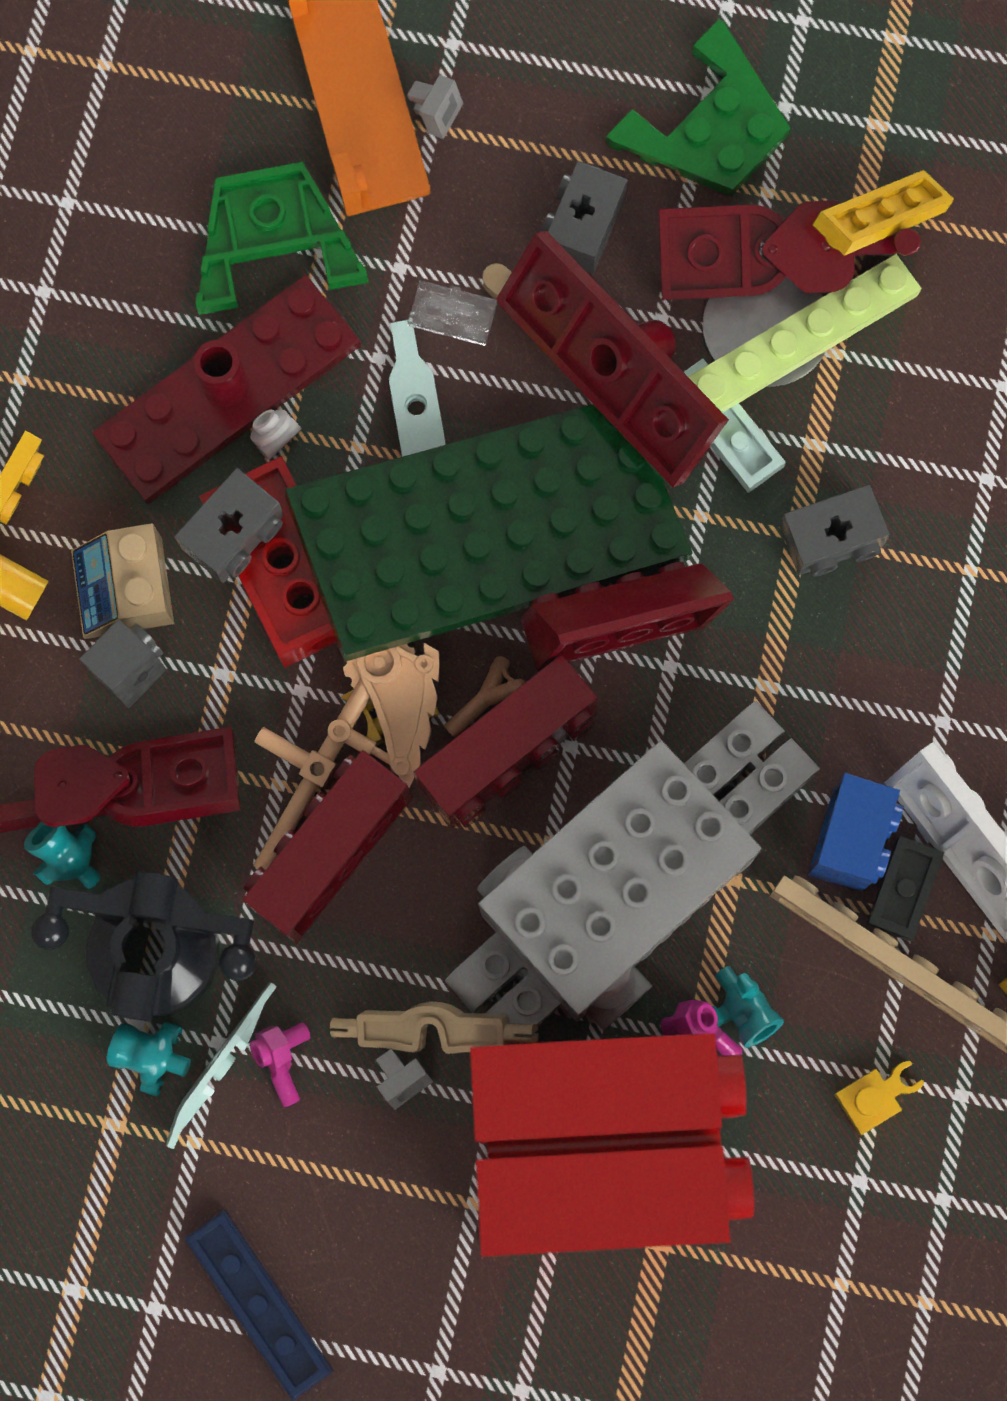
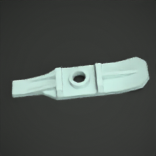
M412 319L390 323L396 361L389 377V384L402 457L446 445L433 371L418 355ZM412 402H422L425 405L424 412L420 415L411 414L408 411V407Z
M272 982L266 985L181 1101L168 1135L167 1147L175 1148L180 1132L208 1097H211L214 1093L213 1088L208 1083L212 1077L220 1081L236 1059V1057L230 1054L232 1049L237 1046L244 1051L248 1046L263 1006L277 987Z

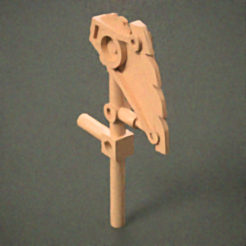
M407 643L347 661L343 670L345 677L352 679L350 685L354 690L337 720L330 723L328 735L318 752L312 750L309 753L265 727L260 730L254 743L301 769L299 775L303 776V779L253 864L254 867L257 869L263 867L266 870L278 856L274 852V848L290 829L295 830L319 786L326 788L339 765L334 760L344 743L359 752L364 750L369 755H373L389 764L391 771L397 774L410 788L415 778L413 771L421 765L420 746L426 750L431 735L429 713L433 716L435 715L438 700L433 679L439 682L440 659L438 650L424 643L425 655L416 656L414 655L416 653L415 648H410ZM370 698L384 734L387 752L376 747V742L353 729Z

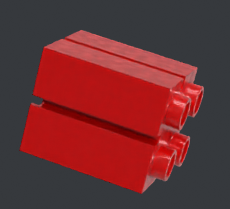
M715 1033L470 1047L475 1142L487 1144L488 1159L476 1160L481 1257L730 1243L729 1220L754 1218V1192L749 1157L724 1158V1148L721 1146L720 1128H722L721 1119L737 1118L738 1116L746 1115V1085L743 1060L741 1055L717 1056Z

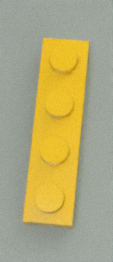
M922 170L821 211L813 226L825 237L831 247L839 250L845 256L896 234L902 229L910 228L945 213L954 198L926 171Z

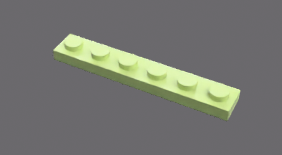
M895 254L851 280L845 288L825 295L690 375L689 378L723 413L914 299L922 288L898 255Z

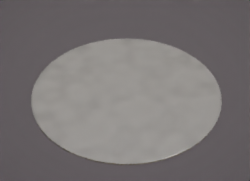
M786 277L776 288L764 294L709 298L703 316V334L707 348L716 361L819 300L823 295L821 292L805 293ZM825 352L766 387L786 385L801 379L817 366Z

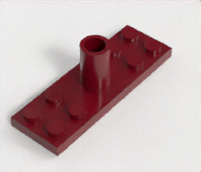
M547 231L534 234L495 301L672 488L683 484L729 419L671 360L675 351V338L671 329L664 322L651 320L637 325Z
M305 274L219 339L208 341L201 345L192 359L99 426L92 434L147 505H149L251 429L253 422L260 414L267 410L275 411L361 347L360 340Z

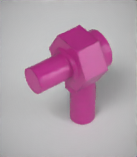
M698 1000L680 1002L674 1016L665 1017L661 1021V1030L666 1036L715 1033L716 1050L722 1056L742 1055L743 1049L717 1026V1013L708 1002Z
M301 1022L283 1032L278 1026H269L255 1033L256 1040L250 1042V1050L254 1060L261 1068L266 1066L270 1068L271 1079L282 1106L287 1107L300 1101V1097L289 1073L291 1068L290 1061L292 1060L290 1049L311 1039L308 1027L304 1022Z

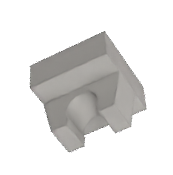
M439 75L434 85L415 81L407 94L409 100L416 102L413 110L415 114L422 117L428 134L444 139L464 104L455 80Z
M390 1049L376 1059L388 1077L377 1088L394 1110L433 1083L416 1058L404 1066L399 1057Z

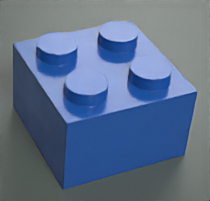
M844 773L832 790L807 876L858 892H862L871 883L876 884L879 877L883 878L891 854L890 850L884 849L886 839L890 838L892 832L896 833L904 809V805L897 804L900 790Z

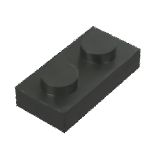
M899 836L866 925L878 928L904 940L913 941L945 852Z

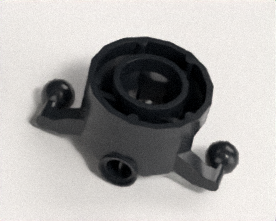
M136 872L135 879H129L111 887L101 895L50 887L46 912L36 918L31 927V936L34 943L42 949L54 950L61 947L69 935V926L66 919L62 917L63 908L96 915L86 940V966L96 989L107 999L106 1006L110 1008L109 1015L151 1022L152 1017H170L192 1007L210 988L218 966L221 972L233 981H242L249 978L257 966L256 954L250 947L254 920L207 913L182 887L177 886V878L162 874ZM147 922L165 924V929L160 931L164 939V951L161 958L154 964V968L157 969L155 977L130 973V966L132 965L127 956V945L130 938L136 931L140 930L138 926ZM218 934L233 935V944L227 946L219 958Z

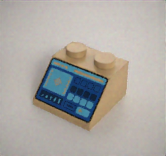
M153 523L106 531L71 550L84 639L101 637L118 619L129 629L135 623L142 629L174 624L162 537Z

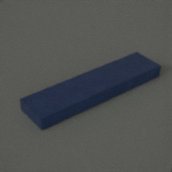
M223 1210L184 1238L292 1401L334 1371L226 1210Z

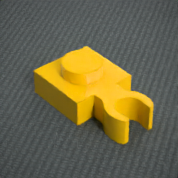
M905 1061L896 1065L892 1069L890 1076L885 1080L882 1079L877 1069H874L834 1094L859 1135L865 1134L902 1111L895 1099L896 1096L914 1093L921 1089L924 1084L923 1080L917 1081L912 1086H906L900 1080L901 1071L911 1066V1061Z

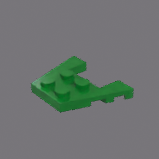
M718 19L693 45L692 52L693 55L722 78L717 86L668 137L664 136L632 109L606 136V145L619 152L622 148L639 155L640 160L654 166L659 163L680 172L681 177L732 197L787 139L791 128L725 23Z
M303 162L216 178L207 229L206 252L202 259L200 289L195 302L199 315L238 308L231 270L232 264L315 248L322 249L329 290L369 283L364 265L353 251L351 243L333 217L330 207Z

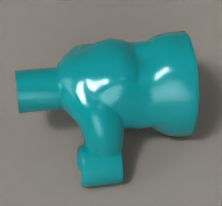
M40 822L24 841V848L30 854L43 861L33 874L46 885L54 881H67L77 878L86 888L90 889L101 878V875L89 865L92 854V842L96 838V832L85 822L73 833L68 831L66 826L51 827Z
M726 966L715 975V978L726 992L723 1004L718 1009L712 1006L717 1013V1026L720 1027L722 1024L733 1021L738 1029L739 1039L744 1048L761 1043L783 1025L784 1020L770 1007L764 994L759 990L757 982L752 980L747 973L737 976L731 966Z
M124 1022L116 1029L107 1052L108 1066L139 1073L141 1080L140 1091L156 1097L160 1095V1085L164 1084V1080L160 1077L165 1072L185 1077L190 1068L191 1059L173 1053L172 1044L175 1045L179 1042L178 1035L182 1033V1027L169 1022H164L161 1029L154 1035L140 1031L135 1026Z

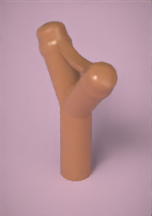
M502 656L495 658L494 662L490 665V670L479 693L444 724V727L453 737L459 736L490 706L499 704L526 683L522 678L513 679L508 671L510 661ZM504 678H505L508 682L502 684V682H503V680H504Z

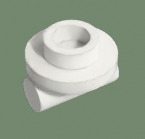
M267 410L260 414L253 422L252 427L254 429L251 432V440L258 450L270 460L302 429L285 410Z

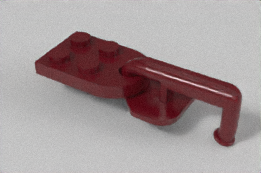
M835 200L803 202L785 220L775 211L760 205L659 209L661 299L678 300L755 296L776 288L786 277L805 293L835 292L845 288L851 282L855 268L854 256L880 254L913 255L921 246V238L917 231L906 228L844 256L839 250L831 247L825 237L813 226L821 211L841 204V202ZM768 236H770V237H769V238L762 244V246H761V254L763 255L764 258L768 259L771 263L765 261V260L761 257L760 251H759L761 242H762L766 237H768Z
M232 726L135 742L120 748L109 757L88 745H75L50 750L37 760L34 767L35 799L0 805V833L37 827L40 822L51 827L84 823L94 817L109 815L121 824L138 827L240 811L236 746Z

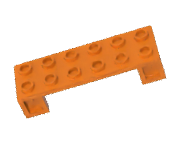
M288 0L347 217L430 195L429 181L378 0Z

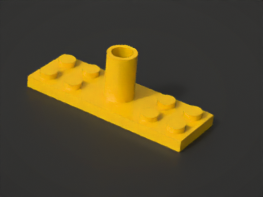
M26 430L0 474V522L5 525L9 522L20 502L19 500L22 495L16 492L21 482L27 486L30 485L44 458V455L38 452L42 439ZM0 554V607L27 621L49 581Z

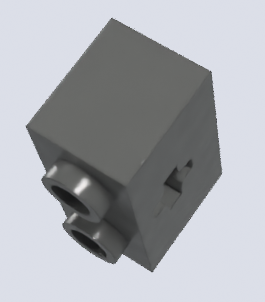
M578 161L572 176L568 174L563 176L556 199L561 200L556 214L550 212L547 214L541 232L547 231L585 271L594 274L626 199L628 179ZM582 212L586 213L582 220L576 219L581 216Z
M236 468L175 535V539L185 553L223 584L230 575L235 578L245 570L252 558L250 553L261 541L267 543L278 533L283 524L281 519L284 514L280 503L240 469ZM229 524L234 527L240 525L242 530L236 534L233 531L226 532L225 527Z
M870 485L785 513L779 526L798 576L811 572L813 577L821 576L837 569V562L854 557L856 562H861L875 557L881 553L880 548L884 546L890 535ZM829 528H833L836 534L844 532L845 535L842 541L839 542L836 536L827 537Z
M120 619L79 659L94 677L128 709L167 670L159 660L163 651L155 644L154 639L137 623L129 629Z

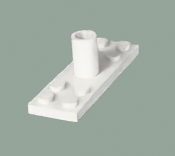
M932 742L919 751L884 783L886 786L900 790L898 796L899 803L904 805L906 812L932 846L937 850L945 852L942 859L1007 942V836L985 809L982 798L975 791L971 790L957 773L951 758L941 752L937 745Z

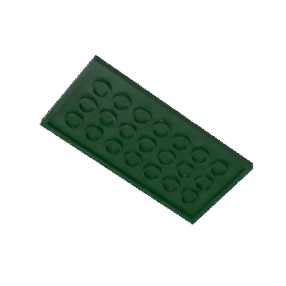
M594 404L285 489L286 502L344 662L529 608L532 605V600L545 594L558 593L559 598L573 595L577 588L590 583L599 582L603 586L616 582L619 578L631 573L642 572L644 574L671 563L688 561L693 553L661 475Z

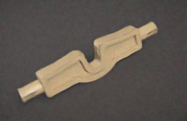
M424 1002L413 1006L407 1011L366 1010L357 1015V1019L334 1017L330 1022V1028H335L330 1031L332 1038H358V1045L360 1047L388 1048L412 1053L418 1052L425 1047L428 1024H433L437 1028L441 1048L447 1054L470 1052V1047L510 1045V1043L531 1044L537 1043L538 1033H535L538 1030L536 1023L510 1024L509 1017L506 1014L463 1013L457 1007L443 1002Z

